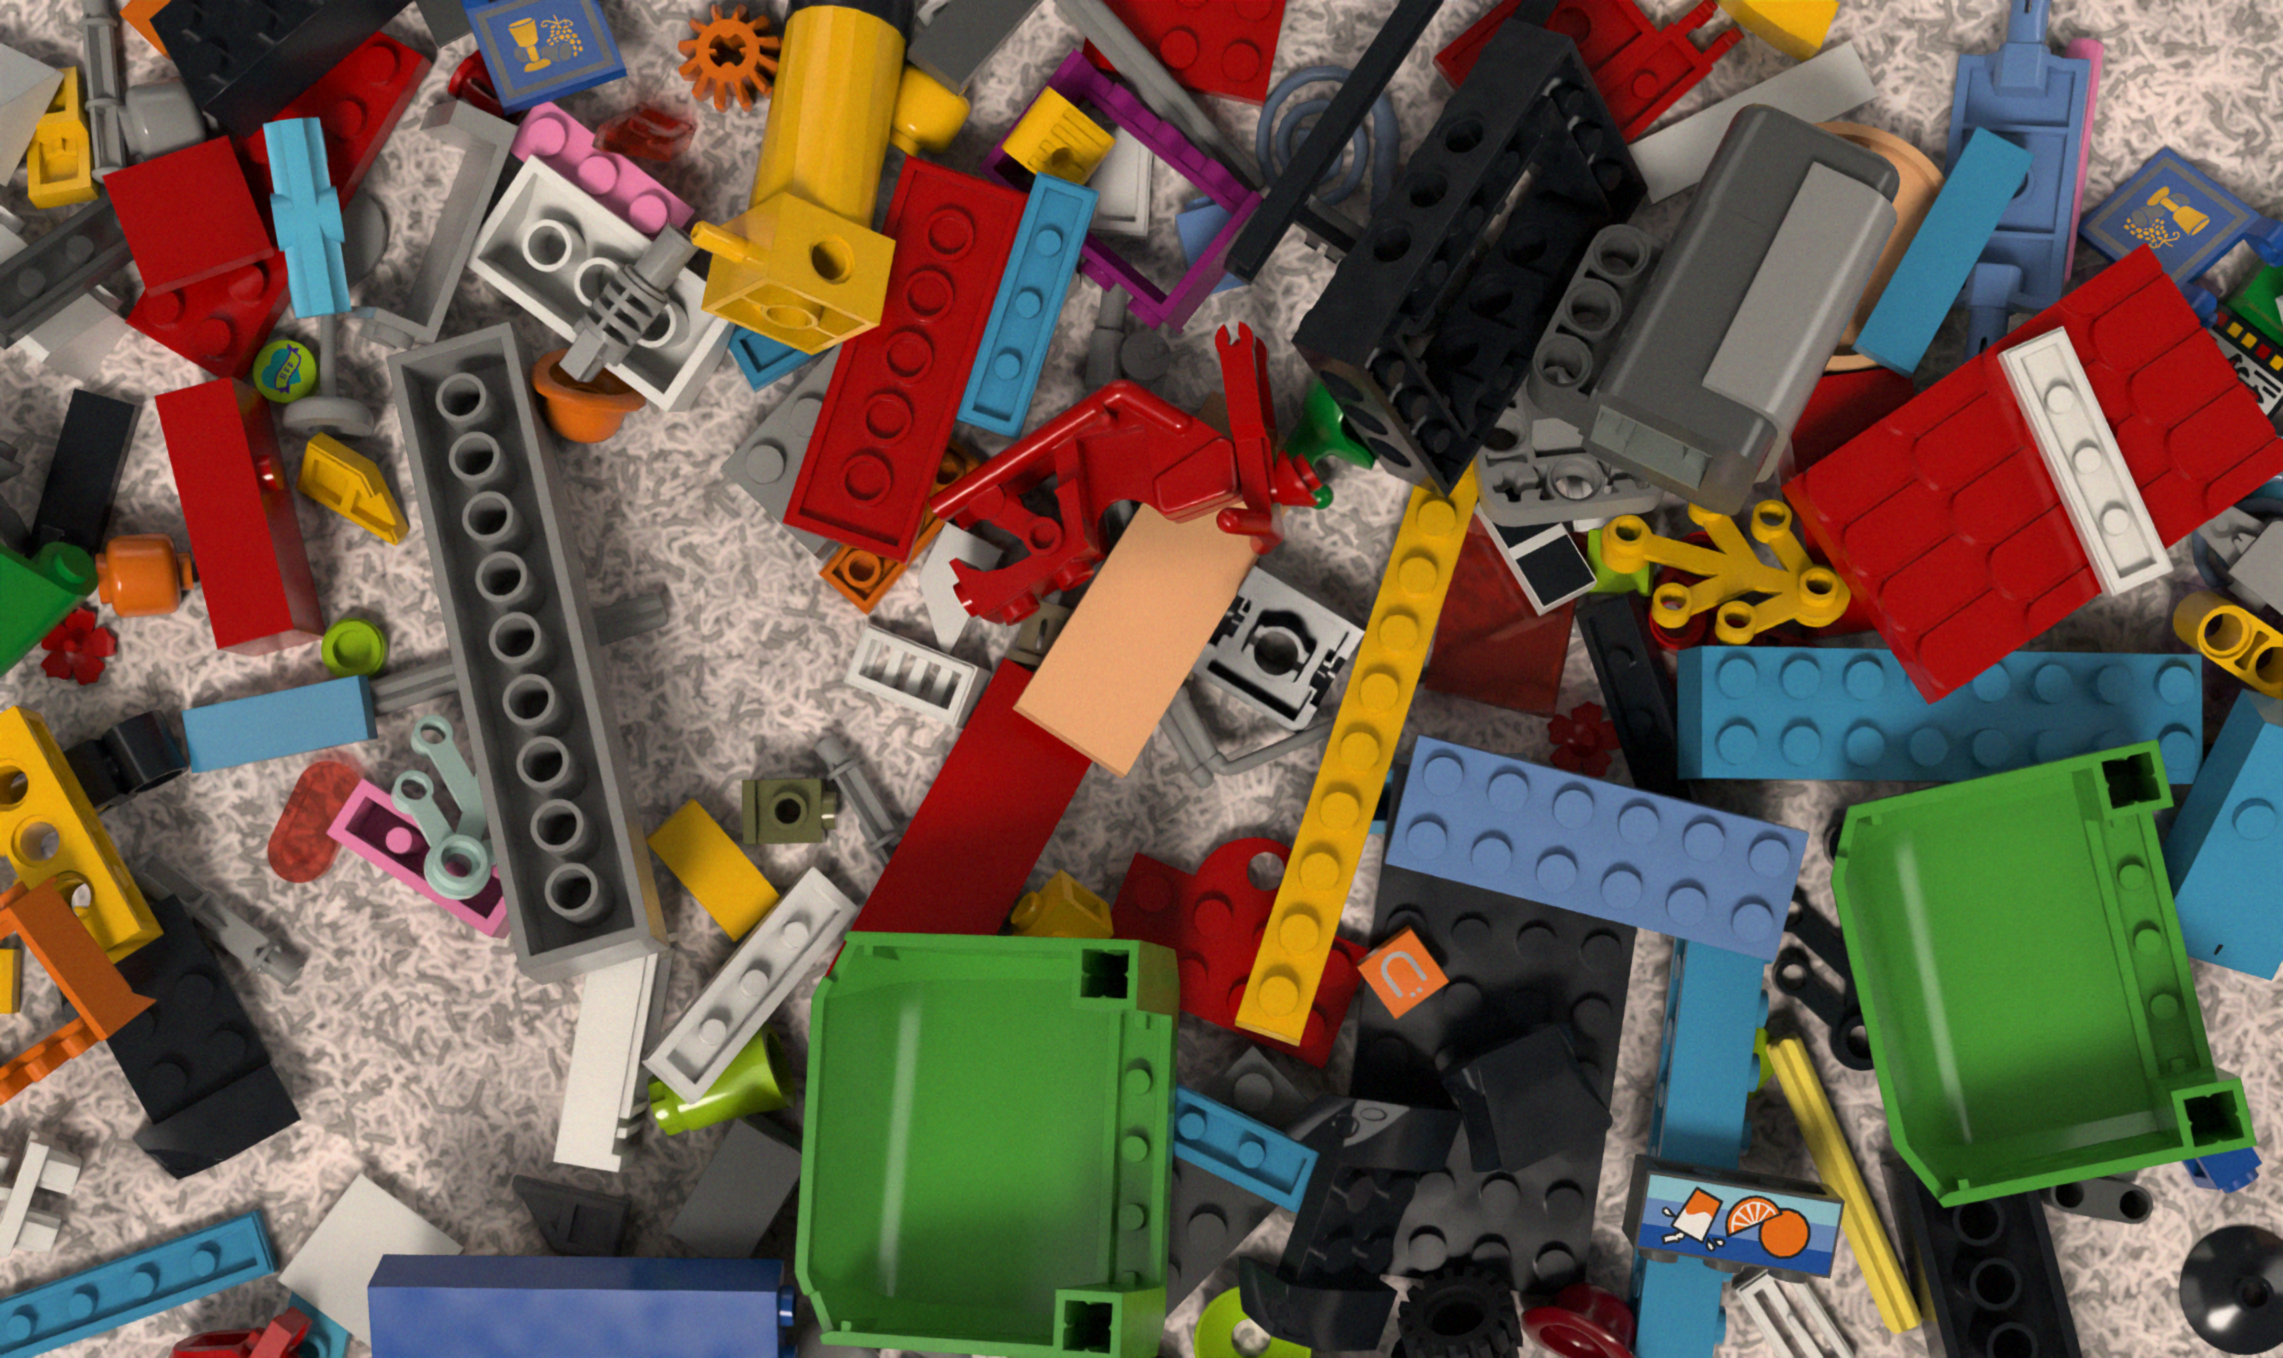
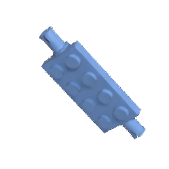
M2011 0L2006 42L1999 45L1998 51L1987 55H1959L1943 175L1947 180L1977 126L2036 155L1950 307L1951 309H1965L1970 312L1962 365L1982 352L1985 346L1988 348L2007 335L2009 316L2016 313L2039 314L2062 298L2092 64L2090 59L2062 58L2051 54V49L2045 45L2050 3L2052 0H2032L2030 13V0Z

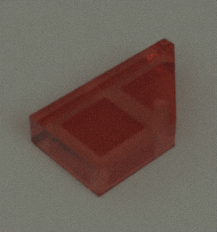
M641 102L598 126L592 147L604 152L670 162L689 149L696 128L688 122L645 102Z

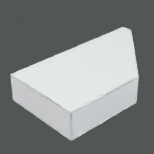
M946 522L918 576V581L940 649L943 653L951 656L971 616L964 609L954 592L953 585L959 582L949 562L954 558H958L977 566L983 572L996 569L1004 551Z

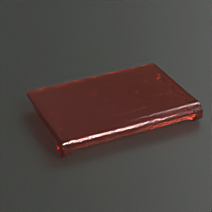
M1475 514L1472 515L1440 613L1424 689L1536 717L1553 718L1575 616L1573 609H1576L1578 597L1538 616L1478 515ZM1568 532L1586 561L1588 536L1579 532Z

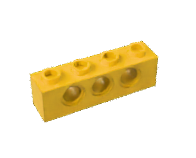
M17 705L0 713V855L8 857L18 875V878L14 879L13 884L16 885L23 881L31 891L54 875L58 881L52 884L57 893H60L72 911L74 892L78 887L86 884L91 893V901L87 910L77 917L110 961L115 964L164 933L41 713ZM25 773L28 779L27 792L19 802L14 804L10 796L12 782L17 776ZM55 828L59 835V847L51 858L45 860L41 853V842L44 835L49 830Z

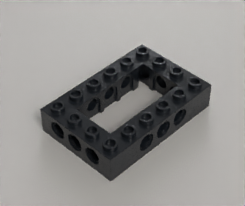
M1506 17L1492 40L1482 48L1477 62L1457 92L1446 102L1441 116L1421 146L1410 156L1407 167L1385 200L1374 210L1371 221L1349 254L1338 264L1335 275L1313 308L1303 316L1299 329L1291 339L1292 344L1384 470L1390 475L1446 499L1529 374L1535 349L1593 238L1600 230L1610 225H1626L1649 189L1572 37ZM1527 169L1534 181V185L1522 203L1511 212L1505 229L1489 253L1478 262L1472 279L1455 305L1449 308L1442 317L1439 329L1420 358L1414 357L1401 337L1403 334L1416 336L1429 325L1436 314L1434 309L1460 269H1466L1472 260L1470 257L1471 252L1495 216H1501L1507 206L1506 199Z

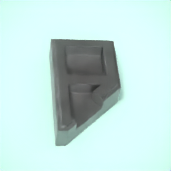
M517 1174L514 1176L512 1187L516 1194L521 1196L540 1227L539 1231L552 1252L574 1257H620L633 1200Z

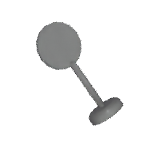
M359 188L341 215L345 244H341L348 288L353 287L372 273L383 256L387 239L383 212L372 197ZM337 314L321 316L320 396L295 400L289 403L282 412V430L284 433L295 438L311 440L321 431L336 441L359 440L369 437L374 432V417L367 405L357 400L336 397Z

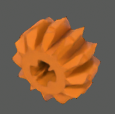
M739 3L733 10L731 19H727L721 6L713 4L710 14L714 22L707 26L701 19L691 18L689 26L698 39H684L678 43V50L681 55L689 59L679 66V73L684 81H696L691 92L697 101L702 102L714 95L716 110L726 113L730 108L732 96H737L743 111L750 112L753 110V102L748 93L756 89L764 98L770 99L772 96L773 88L764 76L776 77L779 60L774 57L781 53L783 40L780 36L769 35L772 24L766 15L758 16L750 21V12L747 6ZM727 49L733 54L740 52L744 60L736 67L729 61L723 64L719 56Z

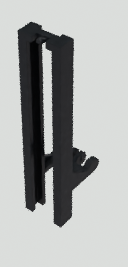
M1401 0L1229 250L1223 269L1251 286L1292 224L1307 232L1304 244L1314 251H1317L1322 243L1327 245L1328 248L1324 257L1334 264L1349 254L1365 229L1317 198L1316 193L1332 165L1445 0ZM1522 0L1511 16V19L1544 28L1562 0Z

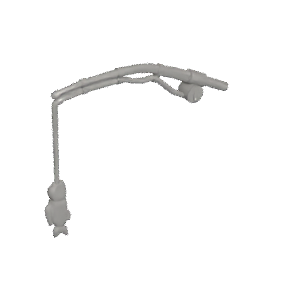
M1113 251L1131 265L1130 254ZM1117 283L1109 293L1102 288L1097 330L1091 331L1084 387L1091 394L1113 380L1130 379L1163 398L1166 372L1171 359L1169 345L1163 337L1155 332L1140 331L1129 337L1122 333L1127 292ZM1121 500L1115 504L1126 528L1135 511L1130 500ZM1107 508L1104 511L1109 550L1111 551L1112 544L1110 537ZM1105 559L1093 566L1095 574H1097ZM1585 592L1568 601L1562 608L1561 613H1550L1548 611L1541 616H1538L1531 602H1529L1518 614V620L1491 631L1479 642L1464 643L1446 653L1435 665L1436 677L1417 684L1412 700L1444 686L1446 689L1464 696H1474L1487 689L1492 680H1504L1518 687H1527L1542 679L1568 657L1567 652L1560 650L1568 636L1574 638L1583 637L1573 609L1588 604L1590 595ZM1181 685L1160 719L1159 724L1189 771L1190 778L1198 788L1203 789L1212 785L1214 772L1222 776L1238 775L1331 735L1336 718L1232 761H1228L1223 753L1217 750L1189 700L1190 695L1185 686Z

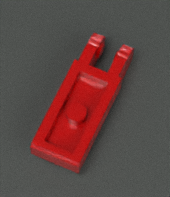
M1704 0L1676 25L1671 22L1597 86L1627 146L1713 71L1714 68L1712 66L1745 37L1736 26L1731 30H1725L1703 54L1686 38L1694 30L1701 29L1714 17V12L1718 9V5L1713 0Z

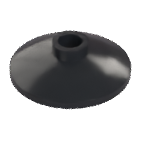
M2232 1226L2211 1233L2193 1248L2185 1260L2181 1271L2179 1297L2185 1318L2201 1339L2221 1351L2237 1355L2263 1353L2283 1342L2282 1239L2260 1228ZM2256 1282L2260 1289V1296L2255 1303L2246 1305L2242 1297L2243 1289L2249 1283Z

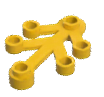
M1764 500L1755 506L1751 518L1750 531L1758 541L1769 544L1784 570L1761 564L1730 516L1711 512L1691 502L1688 503L1689 517L1693 522L1704 527L1720 552L1652 534L1649 526L1641 518L1634 515L1618 516L1610 521L1602 531L1600 557L1603 563L1615 572L1624 574L1635 573L1644 568L1649 561L1710 578L1688 588L1678 583H1666L1656 589L1653 596L1651 613L1654 620L1663 627H1681L1688 622L1690 616L1753 590L1775 596L1753 607L1742 601H1730L1719 609L1715 624L1717 637L1729 646H1743L1752 640L1754 634L1793 618L1799 623L1810 627L1829 625L1841 617L1849 605L1851 591L1834 568L1812 563L1790 531L1791 510L1786 504L1778 500ZM1764 518H1773L1778 520L1781 524L1776 526H1770L1763 523L1761 520ZM1619 537H1631L1636 540L1625 541ZM1809 589L1820 590L1826 594H1814ZM1675 601L1682 608L1670 610L1665 608L1662 603ZM1731 619H1738L1743 621L1747 626L1743 628H1733L1726 623V621Z

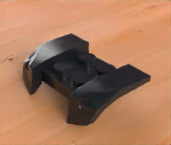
M173 893L149 906L164 934L114 964L132 988L133 993L157 1001L105 1040L153 1123L133 1134L132 1139L167 1176L179 1180L228 1160L301 1120V1115L277 1074L278 1070L272 1061L273 1057L212 947L209 948L204 938L200 937L177 894ZM56 984L66 1022L69 1023L80 1014Z
M1320 1094L1293 1121L1284 1134L1319 1152L1320 1155L1279 1266L1277 1267L1248 1256H1239V1289L1242 1311L1270 1336L1319 1351L1376 1350L1398 1293L1396 1289L1380 1280L1383 1268L1392 1256L1393 1241L1405 1209L1414 1197L1416 1190L1415 1182L1419 1171H1443L1462 1121L1460 1109L1449 1106L1392 1102L1335 1094Z

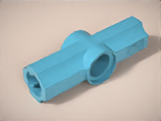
M294 118L264 123L263 128L274 193H270L272 213L279 251H285L288 269L287 278L292 308L295 310L296 319L352 312L341 244H345V237L336 186H331L327 166L328 156L320 118Z

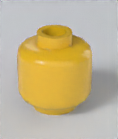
M914 64L905 65L902 70L888 142L905 154L918 157L922 149L933 155L945 153L970 114L971 104L963 95L968 86L956 96Z

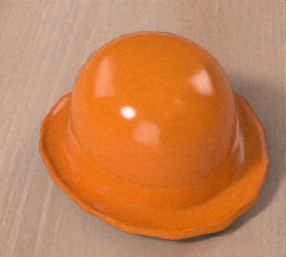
M560 348L540 357L531 367L530 383L538 393L544 396V417L553 431L562 437L579 443L606 441L618 432L627 412L638 411L646 405V397L605 367L591 382L585 383L575 380L559 365L570 348Z

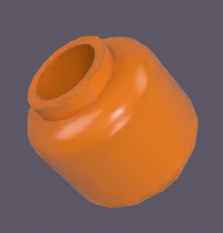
M165 532L115 536L108 541L105 553L95 554L101 604H112L114 612L122 618L174 613L181 604V591L194 589L190 551L177 553L173 538Z

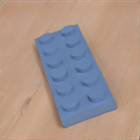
M1417 733L1385 863L1775 962L1809 833L1803 829Z

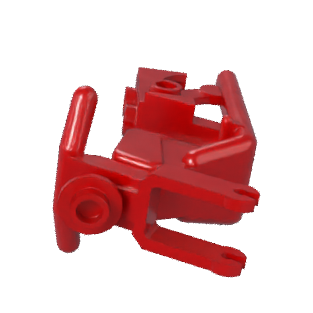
M1239 321L1238 325L1240 339L1237 338L1232 345H1230L1231 337L1225 324L1218 329L1215 335V346L1220 355L1229 423L1234 442L1142 385L1130 379H1116L1103 385L928 498L930 507L941 521L946 522L954 517L961 530L965 532L983 520L990 521L994 526L1007 530L1022 539L1026 548L1033 553L1004 569L985 572L961 559L954 558L949 564L959 582L953 585V589L968 614L973 618L979 615L982 619L998 625L1005 622L1007 626H1012L1035 614L1041 607L1038 601L1056 589L1060 588L1062 592H1065L1086 582L1095 573L1093 566L1107 558V554L1110 553L1104 511L1110 505L1121 500H1135L1148 504L1163 515V517L1177 524L1185 523L1220 510L1216 516V524L1222 532L1251 536L1250 547L1258 555L1269 554L1285 537L1280 504L1282 506L1314 507L1319 504L1314 491L1321 488L1323 484L1303 453L1292 458L1283 449L1277 455L1278 430L1268 369L1269 350L1267 345L1259 337H1256L1254 332L1241 321ZM1056 473L1058 488L1054 492L1058 497L1063 526L1049 517H1040L1028 510L1021 499L1022 495ZM1244 501L1248 509L1230 506Z

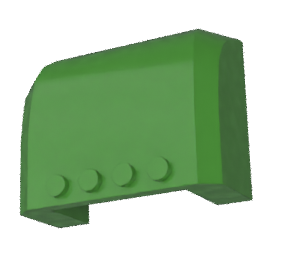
M2158 739L2135 741L1881 797L1851 805L1847 808L1830 883L1892 1145L1944 1208L2257 1146L2241 1077L2223 1070L2213 1063L2152 811L2174 807Z
M847 931L843 938L847 943L829 976L822 977L811 999L795 1256V1275L803 1296L809 1295L823 1331V1334L819 1335L822 1344L1014 1358L1157 1357L1166 1317L1180 1004V978L1175 949L1142 940Z

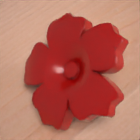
M80 607L75 613H71L64 620L65 625L60 623L42 640L41 647L44 650L55 651L49 654L40 664L46 671L47 677L69 680L74 673L77 682L81 686L98 682L100 674L106 669V666L97 657L116 655L118 640L110 634L106 627L95 629L98 619L96 612Z
M1586 701L1580 707L1571 709L1570 715L1572 720L1562 714H1554L1552 720L1546 725L1550 733L1548 740L1553 745L1562 746L1558 747L1550 755L1549 761L1556 768L1577 772L1581 765L1585 775L1592 777L1605 776L1607 767L1612 763V758L1604 750H1616L1621 748L1611 720H1606L1599 725L1602 717V706Z

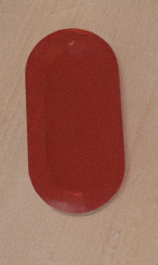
M333 761L318 762L308 767L298 779L271 835L267 849L268 860L272 869L284 880L293 883L312 882L323 877L332 867L342 844L331 838L326 832L361 781L358 774L348 765Z

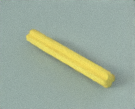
M1794 1033L1780 1036L1766 1045L1767 1055L1823 1183L1829 1184L1845 1201L1841 1225L1883 1322L1894 1334L1903 1333L1921 1323L1922 1316L1802 1039Z

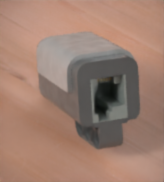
M1755 103L1742 107L1732 118L1669 243L1635 227L1624 224L1610 225L1600 230L1593 238L1535 349L1526 384L1528 397L1533 405L1541 411L1579 428L1578 434L1583 436L1581 446L1598 459L1711 512L1726 516L1738 514L1753 484L1765 482L1770 478L1849 323L1897 222V212L1892 205L1900 186V177L1896 167L1887 158L1775 107ZM1618 258L1626 262L1631 269L1627 272L1611 271L1604 266L1602 260ZM1578 312H1590L1598 316L1603 324L1598 327H1585L1576 322L1572 315ZM1554 366L1563 367L1573 374L1575 380L1569 383L1554 382L1546 376L1543 370Z

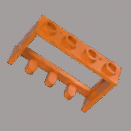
M54 875L31 891L23 881H20L0 895V941L16 931L80 1015L0 1067V1106L31 1083H37L70 1058L72 1060L98 1041L102 1042L157 1001L132 992V988L60 893H57L53 888L52 884L58 881Z

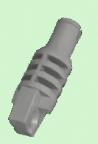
M668 222L634 266L627 264L625 267H620L613 279L604 287L602 293L592 302L591 307L581 316L572 329L578 335V338L559 363L575 380L585 383L591 382L608 362L613 367H617L632 350L634 344L644 335L646 329L655 321L657 315L667 306L666 300L669 298L666 289L700 249L692 244L688 233L677 225Z

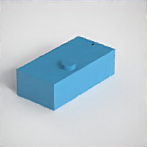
M2242 688L2161 851L2187 956L2272 981L2283 960V700Z

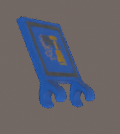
M460 0L505 116L628 76L598 0H497L491 3L488 0Z
M2167 147L2081 220L2077 229V237L2112 264L2146 242L2163 266L2161 268L2163 272L2168 273L2200 319L2199 324L2202 328L2205 327L2207 331L2218 321L2217 314L2213 312L2217 307V300L2209 291L2193 283L2244 239L2253 251L2273 268L2283 265V222L2262 216Z

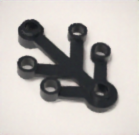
M1844 822L1834 825L1824 838V855L1832 866L1834 865ZM1793 895L1791 901L1799 908V918L1793 925H1785L1783 932L1795 935L1843 979L1845 1006L1813 981L1811 967L1801 959L1784 958L1780 960L1772 970V983L1780 993L1796 997L1829 1027V1049L1840 1064L1857 1071L1874 1069L1869 1044L1862 1050H1855L1849 1042L1851 1031L1855 1027L1864 1026L1841 925L1840 942L1810 914L1806 901L1797 895ZM1790 965L1798 966L1803 973V981L1795 989H1788L1782 982V973Z

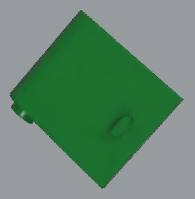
M51 542L29 560L0 543V678L13 669L96 590L98 575L91 557L81 548L64 542Z

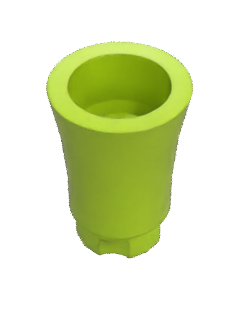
M766 1021L697 1104L688 1105L655 1074L647 1080L650 1105L659 1127L664 1129L668 1136L681 1133L687 1129L695 1132L724 1121L736 1119L739 1116L744 1117L761 1112L793 1108L796 1105L795 1082L781 1041L774 1028Z

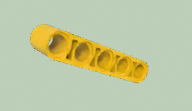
M2196 591L2187 595L2178 604L2174 612L2173 626L2176 635L2184 643L2264 695L2283 700V635L2219 594L2211 591ZM2222 613V624L2219 630L2214 635L2205 638L2204 634L2207 623L2214 616ZM2273 647L2270 662L2264 668L2256 671V661L2259 655L2266 649Z

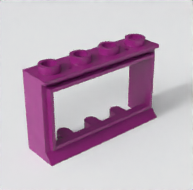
M1074 48L978 167V170L993 183L1030 195L1033 186L1023 179L1028 169L1000 147L1045 87L1049 86L1077 109L1086 99L1231 214L1233 217L1169 295H1166L1088 231L1081 255L1086 260L1079 269L1108 293L1117 283L1133 296L1125 307L1154 331L1164 322L1181 335L1184 331L1182 329L1183 326L1227 274L1228 271L1223 269L1227 254L1264 201V197L1255 190L1251 193L1238 183L1220 163L1212 157L1208 159L1200 153L1172 125L1165 120L1160 121L1125 88L1118 83L1113 84L1100 74L1084 55Z

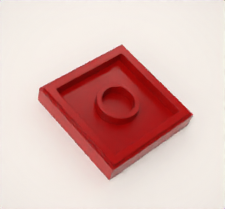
M228 135L102 176L150 298L275 256Z

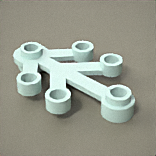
M431 714L421 717L416 722L410 742L415 753L423 758L432 760L462 812L456 831L454 833L432 798L434 784L431 778L422 771L407 770L401 773L396 778L392 788L391 801L397 810L404 814L412 815L430 847L423 866L424 875L430 887L443 897L463 900L477 895L484 889L491 875V867L496 866L491 838L481 842L487 819L477 773L475 772L473 777L454 744L451 724L444 717ZM434 730L441 735L443 741L431 744L423 739L421 732ZM406 785H414L421 789L424 797L417 800L409 799L402 793L401 788ZM451 862H458L465 866L468 875L465 877L453 876L447 872L445 865Z

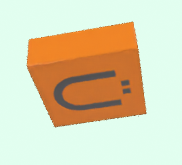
M1407 925L1356 962L1358 970L1395 1019L1449 982L1446 973L1410 925Z

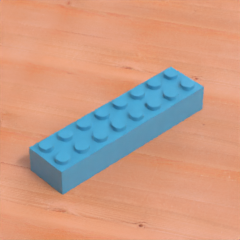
M1698 646L1677 651L1678 780L1948 783L2130 742L2158 739L2169 785L2194 784L2203 767L2202 655L2013 651L1962 687L1957 688L1943 699L1928 705L1890 649Z

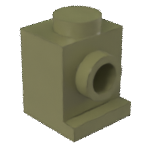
M822 778L742 780L743 845L827 843L826 830H837L838 826L836 791H826V780ZM786 799L795 800L801 809L799 818L791 824L784 823L778 816V807Z

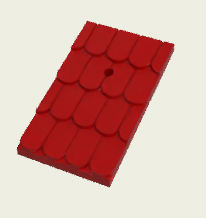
M2146 242L1780 486L1786 498L1928 705L1943 699L1957 688L1962 687L2020 646L2036 638L2103 592L1997 358V355L2001 352L2061 326L2064 327L2165 550L2283 471V439L2276 435V429L2245 384L2243 382L2240 383L2237 378L2238 374L2206 328H2202L2199 324L2200 319L2168 273L2163 272L2161 269L2163 266Z

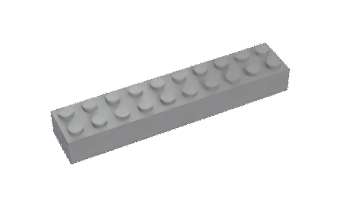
M508 321L435 342L434 344L414 348L410 351L407 350L386 356L520 973L541 985H546L669 950V940L549 423L544 417L543 396L530 383L531 367L535 364L532 349L513 324Z

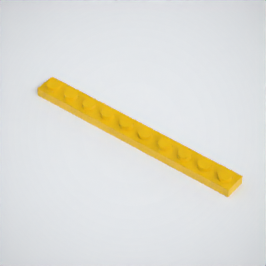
M1473 460L1447 499L1414 485L1235 1020V1026L1299 1047L1479 497Z

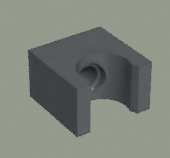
M763 1112L748 1115L745 1118L742 1116L737 1117L667 1232L708 1258L753 1259L800 1183L803 1137Z

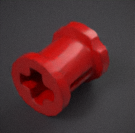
M478 49L458 66L450 79L447 92L455 100L465 99L474 107L514 124L525 110L505 116L498 96L496 98L484 87L486 85L496 93L481 52Z

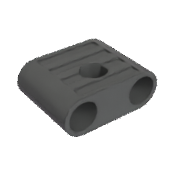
M2110 1176L2062 1184L2060 1193L2056 1197L2055 1190L2057 1186L2038 1189L2043 1204L2070 1214L2127 1224H2140L2150 1217L2153 1210V1199L2145 1188ZM2124 1195L2123 1204L2120 1206V1199Z

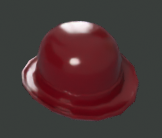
M1580 1281L1564 1286L1554 1296L1549 1306H1535L1525 1310L1521 1315L1520 1324L1527 1336L1544 1349L1562 1358H1634L1630 1353L1636 1333L1634 1312L1622 1297L1604 1286Z

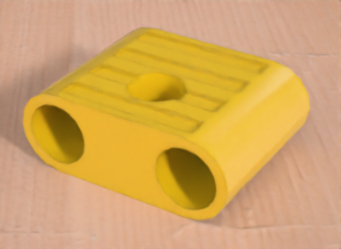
M1046 86L1000 148L1035 175L1039 171L1084 186L1117 141L1060 94Z

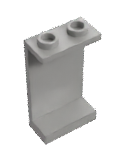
M461 100L429 106L419 129L424 133L465 150L466 153L402 316L379 307L351 306L352 312H348L346 316L347 319L363 325L359 336L390 349L396 350L399 347L410 351L413 343H435L518 130V126Z

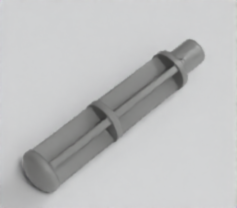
M82 0L83 16L81 17L82 20L77 22L78 31L82 32L88 90V101L85 102V111L90 113L95 169L91 171V175L96 182L105 184L102 178L103 175L126 168L124 136L116 108L118 105L125 104L124 101L120 100L114 32L118 28L117 21L113 20L109 13L108 0Z
M836 733L832 734L814 746L827 767L825 778L828 783H837L860 821L858 827L870 845L868 847L871 853H875L885 869L903 838L902 834L904 832L902 828H898L859 765L861 763L859 758L848 754Z
M144 852L131 865L129 872L138 886L159 901L173 893L177 894L193 925L249 965L255 973H260L261 975L269 974L286 987L291 986L301 974L303 966L283 952L280 941L271 938L217 899L211 891H206L159 857L157 852Z

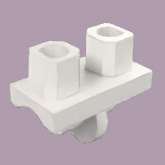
M32 1128L13 1179L5 1176L12 1156L0 1152V1200L5 1201L0 1214V1256L10 1258L13 1248L50 1253L61 1222V1214L29 1206L36 1186L70 1195L82 1165L81 1157L61 1147L50 1145V1134Z

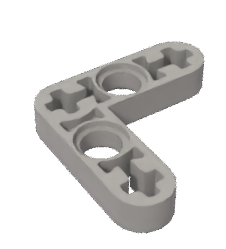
M1520 388L1494 426V428H1504L1510 431L1516 437L1517 444L1507 450H1495L1484 442L1473 458V469L1479 501L1484 515L1492 522L1506 527L1641 514L1657 507L1665 494V490L1651 483H1648L1645 489H1638L1634 480L1627 479L1629 473L1598 459L1589 452L1536 458L1534 446H1531ZM1604 474H1607L1609 476L1607 486H1612L1610 494L1604 493ZM1566 476H1578L1590 484L1592 492L1584 498L1572 499L1564 496L1559 491L1556 483ZM1538 481H1545L1544 501L1539 499L1541 488L1536 489ZM1512 486L1514 493L1521 495L1520 501L1509 502L1507 495L1500 493L1501 487Z

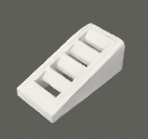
M866 623L843 682L954 727L964 729L985 692L991 677V671ZM883 644H887L894 648L881 681L878 682L870 679ZM909 653L917 657L904 690L901 691L894 688ZM932 663L940 665L941 668L928 701L919 698V694ZM960 673L962 675L949 708H944L943 704L955 675Z

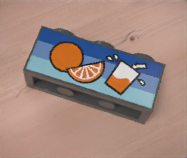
M1635 1154L1622 1231L1633 1248L1639 1249L1638 1254L1652 1261L1676 1263L1678 1256L1681 1255L1703 1259L1705 1266L1721 1272L1741 1273L1745 1265L1768 1269V1275L1778 1280L1802 1284L1807 1283L1808 1276L1831 1278L1845 1201L1829 1184Z

